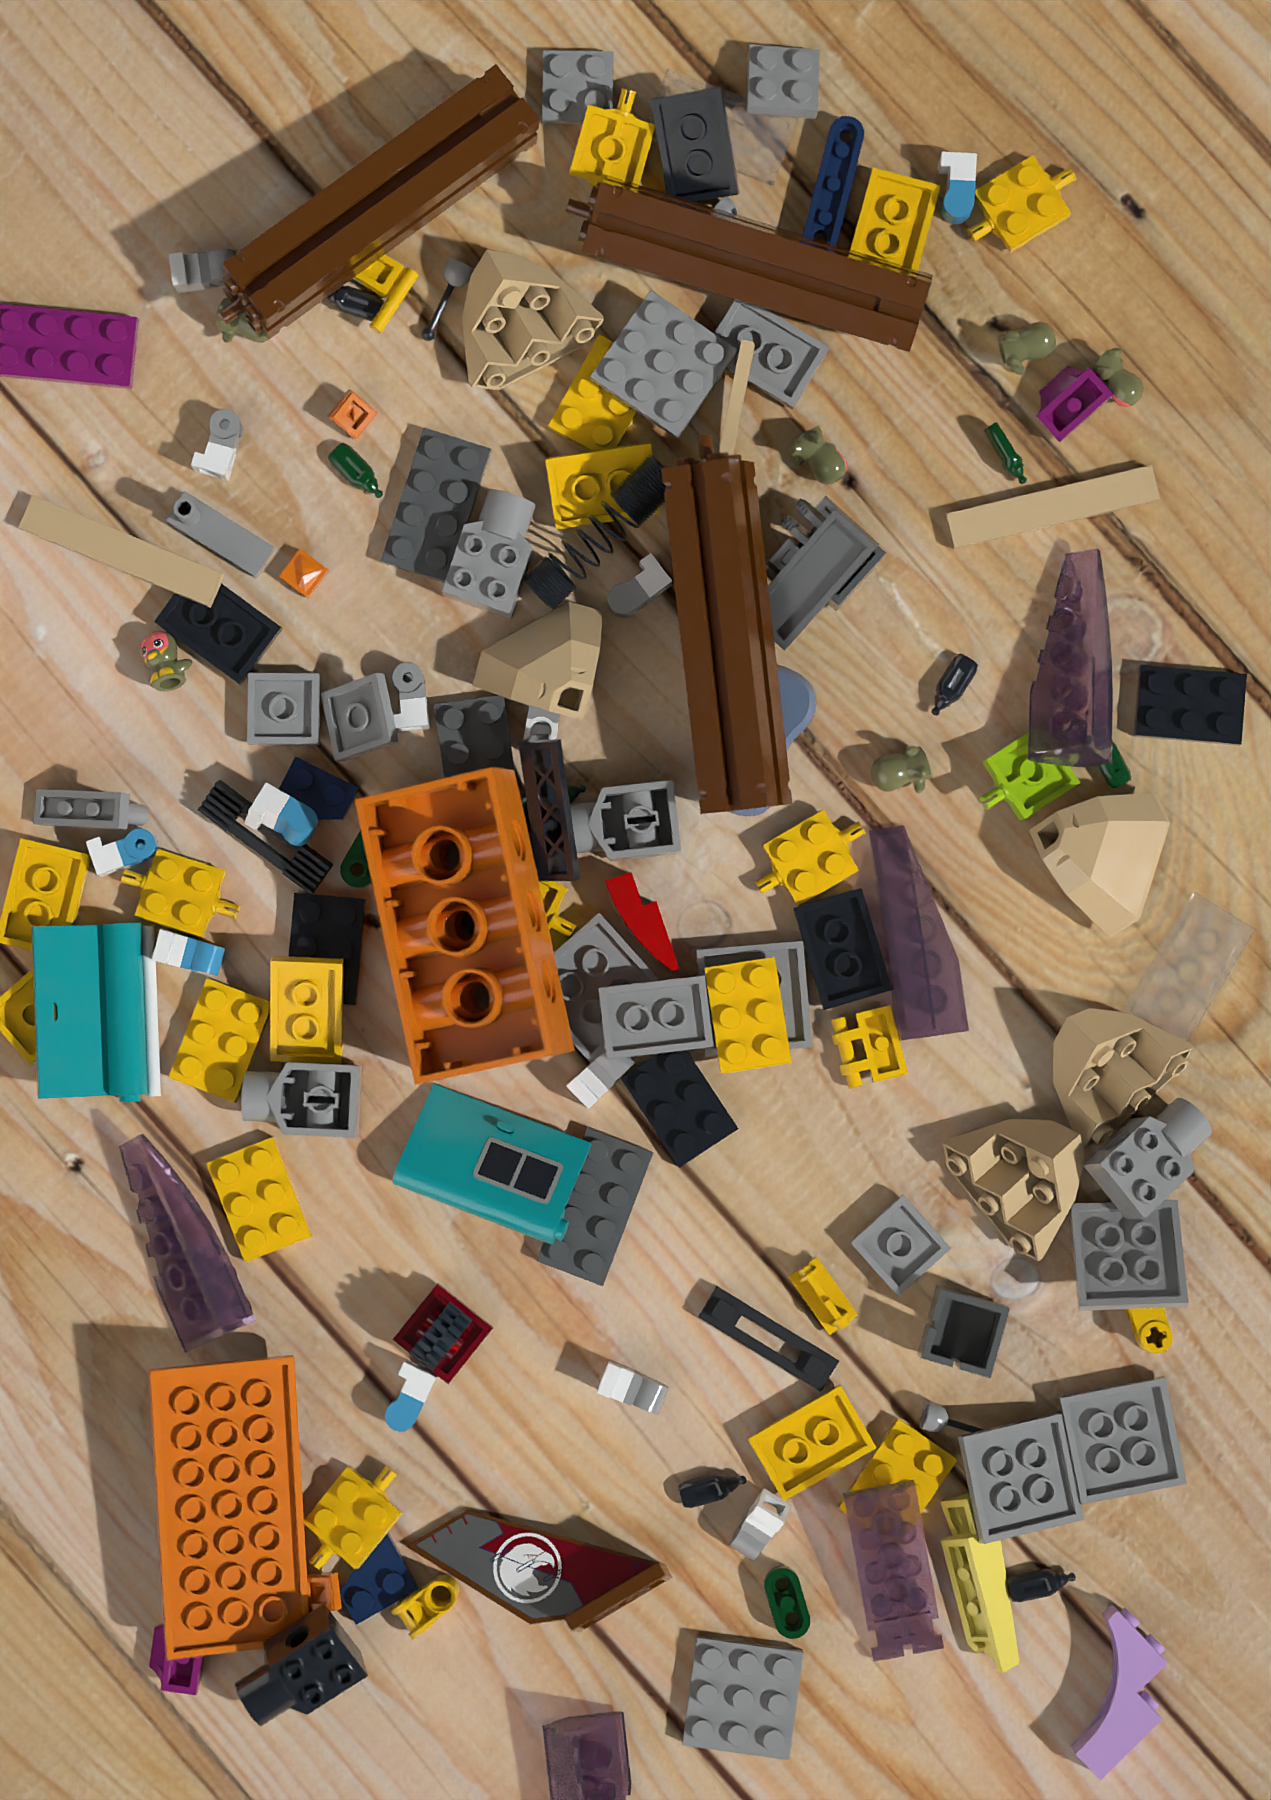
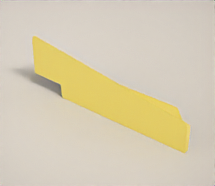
M970 1493L944 1499L940 1503L953 1536H948L940 1541L967 1645L976 1653L984 1651L995 1662V1670L998 1673H1004L1018 1665L1020 1660L1001 1540L986 1544L979 1542Z

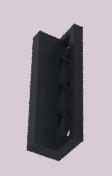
M535 734L518 742L538 881H577L580 879V871L561 739H549L548 734Z

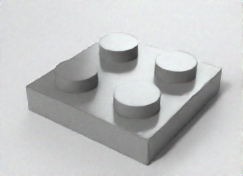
M749 44L746 113L816 119L818 113L819 50Z
M543 50V124H583L588 104L602 109H613V51Z
M248 673L247 744L320 745V674Z
M374 673L321 693L335 761L344 762L399 742L383 673Z
M901 1195L850 1241L853 1247L897 1296L903 1293L951 1249L904 1195Z

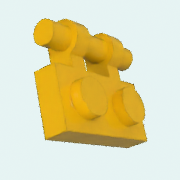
M890 1005L856 1013L855 1017L858 1028L848 1030L845 1017L831 1020L834 1034L831 1035L833 1044L838 1045L843 1064L839 1066L842 1076H846L849 1089L863 1086L859 1073L861 1071L870 1070L873 1083L908 1074ZM861 1038L866 1059L856 1061L851 1041Z

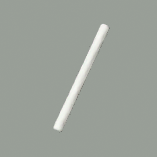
M141 926L147 1097L161 1096L156 961L152 960L155 949V926Z

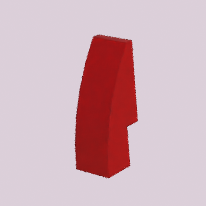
M632 872L605 880L613 904L638 942L670 971L679 970L657 901L646 905L642 904Z

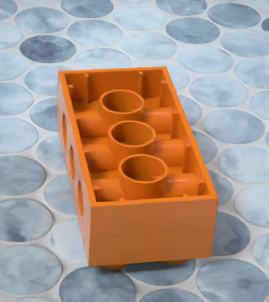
M491 767L356 799V809L415 1085L575 1051L515 770ZM453 842H455L460 851L459 864L455 869H452L446 860L447 849ZM467 912L470 913L475 922L474 935L470 940L464 936L461 930V921ZM481 983L485 984L490 993V1003L486 1010L482 1009L476 1001V990Z

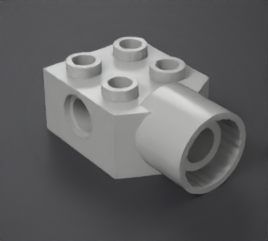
M488 490L478 522L467 523L463 526L442 590L445 598L512 619L524 582V576H526L533 555L532 546L525 539L536 506L533 502L505 491Z
M673 780L606 787L601 789L597 801L570 804L577 853L603 851L609 861L681 854Z
M287 1062L281 1072L245 1071L241 1101L242 1120L277 1122L282 1133L288 1135L358 1137L362 1065Z
M1176 1098L1155 1119L1152 1117L1131 1118L1083 1166L1126 1219H1145L1194 1172L1190 1155L1211 1136L1212 1128L1198 1108L1185 1099Z

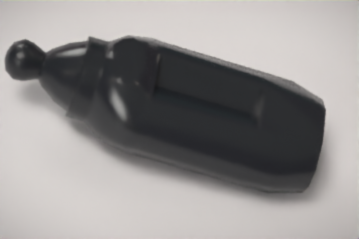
M342 286L326 298L339 311L368 321H373L384 304V300L378 295L351 286Z
M961 653L953 658L937 683L936 695L934 697L935 707L931 710L933 715L938 716L940 710L949 707L962 697L977 673L978 664Z
M713 1473L684 1481L678 1486L684 1508H694L723 1500L729 1493L734 1492L739 1484H745L746 1477L740 1476L737 1478L729 1474Z
M1041 1569L1014 1575L1007 1579L1012 1602L1020 1603L1049 1597L1055 1594L1058 1589H1062L1068 1581H1075L1076 1576L1074 1573L1067 1575L1059 1571L1054 1572L1050 1569Z

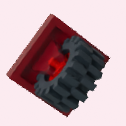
M437 1283L392 1340L449 1384L490 1333L493 1326L441 1284Z

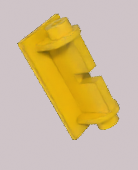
M815 1257L788 1276L829 1335L836 1330H842L851 1323L850 1321L858 1316L818 1257Z

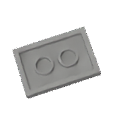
M737 299L734 300L714 333L738 350L737 355L726 369L732 374H735L741 340L753 341L755 347L747 383L792 410L830 348L769 310Z
M705 976L598 988L606 1060L713 1047Z

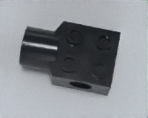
M322 1604L264 1641L265 1664L235 1682V1688L248 1714L256 1724L263 1726L288 1709H293L306 1715L310 1714L368 1677L361 1651L326 1605Z

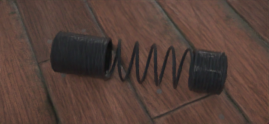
M653 455L646 457V460H643L641 465H638L636 470L631 472V475L625 477V480L620 482V485L615 487L613 492H610L613 500L637 525L627 520L605 501H601V505L615 522L624 538L611 531L593 515L588 514V518L602 535L611 551L599 545L580 528L574 527L577 534L593 554L597 564L578 552L568 542L561 540L563 546L580 567L584 577L574 572L550 552H548L549 557L544 556V559H541L539 564H536L534 569H531L529 574L524 576V581L529 588L548 607L556 609L563 600H566L568 595H571V592L576 590L575 584L567 576L563 568L579 579H587V573L575 554L590 565L600 567V560L587 540L605 553L613 554V547L599 526L615 538L627 541L625 531L612 512L630 526L640 528L642 523L647 521V518L653 516V513L658 511L660 506H663V503H665L664 492L666 486L663 483L661 468L665 467Z

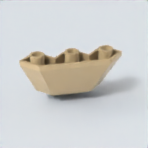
M486 250L470 276L462 315L468 382L473 388L501 390L588 345L604 321V317L552 271L515 253Z
M567 601L482 650L472 685L510 700L583 720L594 682L600 651L603 611Z
M1155 793L1097 796L1056 811L1030 829L1029 832L1041 859L1065 894L1103 932L1112 938L1141 917L1170 821Z
M1089 1008L1068 1016L1053 1042V1084L1071 1129L1081 1135L1083 1149L1107 1142L1113 1133L1136 1111L1144 1108L1151 1097L1164 1085L1184 1071L1188 1065L1186 1059L1194 1047L1189 1042L1130 1013Z
M1008 1119L947 1139L943 1143L948 1170L1011 1248L1017 1253L1027 1255L1039 1262L1047 1252L1076 1199L1085 1160L1080 1133L1053 1120Z

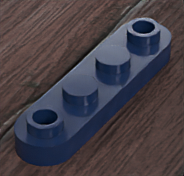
M839 117L830 127L803 235L814 238V235L817 233H823L827 238L825 242L834 245L838 241L864 139V128L861 122L854 117ZM847 132L852 136V140L843 142L839 135Z

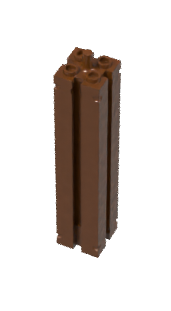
M495 64L485 71L484 76L474 79L241 249L238 255H233L224 261L222 267L225 276L221 279L226 286L223 288V291L231 304L218 313L220 318L227 325L246 312L248 315L245 316V319L256 334L262 332L268 340L280 332L282 327L289 326L514 161L521 152H526L537 142L538 134L536 131L539 129L540 118L523 97L519 98L513 90V84Z
M612 176L606 177L601 183L598 182L597 186H593L588 203L570 198L566 208L568 213L587 218V221H583L578 241L584 242L581 252L594 256L598 255L603 257V259L884 345H892L897 349L907 352L911 350L932 283V274L916 271L910 267L632 182L628 183Z
M712 435L699 436L700 460L695 461V458L673 460V467L661 468L663 483L666 486L664 497L697 788L701 794L699 800L700 814L793 804L791 790L788 787L790 776L757 485L754 483V477L756 476L754 462L742 460L741 455H728L727 452L714 453Z

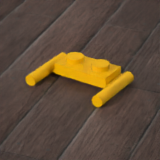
M386 254L353 278L386 299L369 325L373 331L379 334L382 333L419 276L414 270L406 268Z

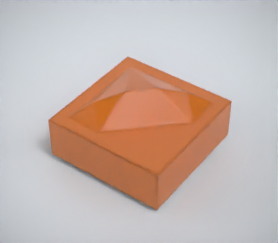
M348 389L327 417L352 439L357 440L378 412L354 391Z
M299 549L281 572L279 578L308 599L329 570L302 549Z
M338 1572L307 1573L309 1612L322 1604H325L330 1611L341 1609Z

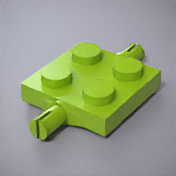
M1040 724L984 760L982 764L992 777L995 788L979 797L981 803L993 797L983 807L989 810L992 806L1004 800L1010 805L1020 822L1080 784V781L1071 769L1068 757L1083 749V742L1070 748L1071 745L1080 740L1075 735L1060 745L1050 737L1043 724Z

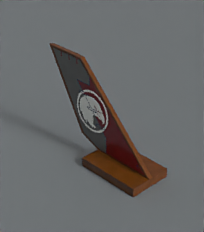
M469 1510L406 1546L525 1622L538 1624L565 1620L573 1632H581L673 1578L664 1564Z

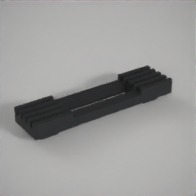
M222 780L217 781L197 810L223 830H228L280 869L283 875L310 895L314 893L334 864L307 844L303 846L292 845L285 840L283 834L261 823V827L296 852L295 857L289 861L236 821L241 812L245 815L248 814L252 803Z
M716 1286L698 1316L820 1392L839 1362L835 1357ZM741 1315L800 1349L802 1353L797 1361L794 1363L735 1327Z

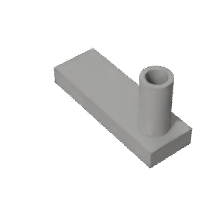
M185 491L180 499L174 503L173 510L166 519L168 524L255 578H258L275 551L274 546Z
M36 789L33 824L127 830V824L144 825L148 821L149 811L144 805L129 803L130 794Z

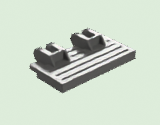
M827 496L816 507H813L808 501L801 498L795 504L798 511L818 528L813 535L791 516L786 515L781 520L786 530L803 544L802 547L793 539L788 538L770 560L765 556L767 577L772 580L768 585L774 642L784 651L879 545L877 541Z

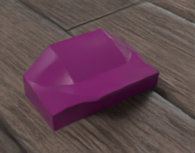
M1067 366L1039 391L1041 408L1036 417L1061 442L1095 413L1114 393L1090 367L1081 370Z
M164 1625L155 1627L149 1667L160 1678V1690L197 1695L205 1656L167 1660L165 1657Z

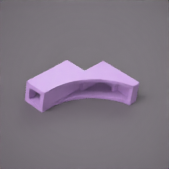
M1113 1604L1102 1614L1110 1633L1113 1648V1670L1109 1691L1103 1706L1092 1724L1071 1745L1074 1753L1100 1780L1162 1720L1155 1711L1160 1705L1146 1690H1143L1140 1694L1138 1692L1168 1663L1161 1655L1165 1648L1151 1634L1144 1638L1136 1629L1140 1622L1126 1608L1119 1612Z

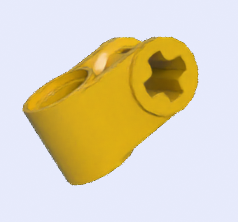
M1165 1308L1124 1309L1139 1347L1155 1354L1168 1350L1172 1344L1173 1337L1165 1314ZM1151 1328L1162 1334L1161 1337L1157 1338L1158 1345L1146 1341V1337L1151 1335Z
M439 1574L418 1590L400 1600L390 1611L393 1615L397 1614L410 1631L409 1637L414 1639L452 1609L460 1593L459 1584L451 1575ZM437 1586L447 1587L451 1592V1598L447 1601L438 1600L433 1594V1588Z

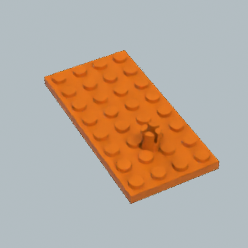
M284 1355L148 1369L165 1657L167 1660L262 1649L264 1641L309 1613L294 1356Z

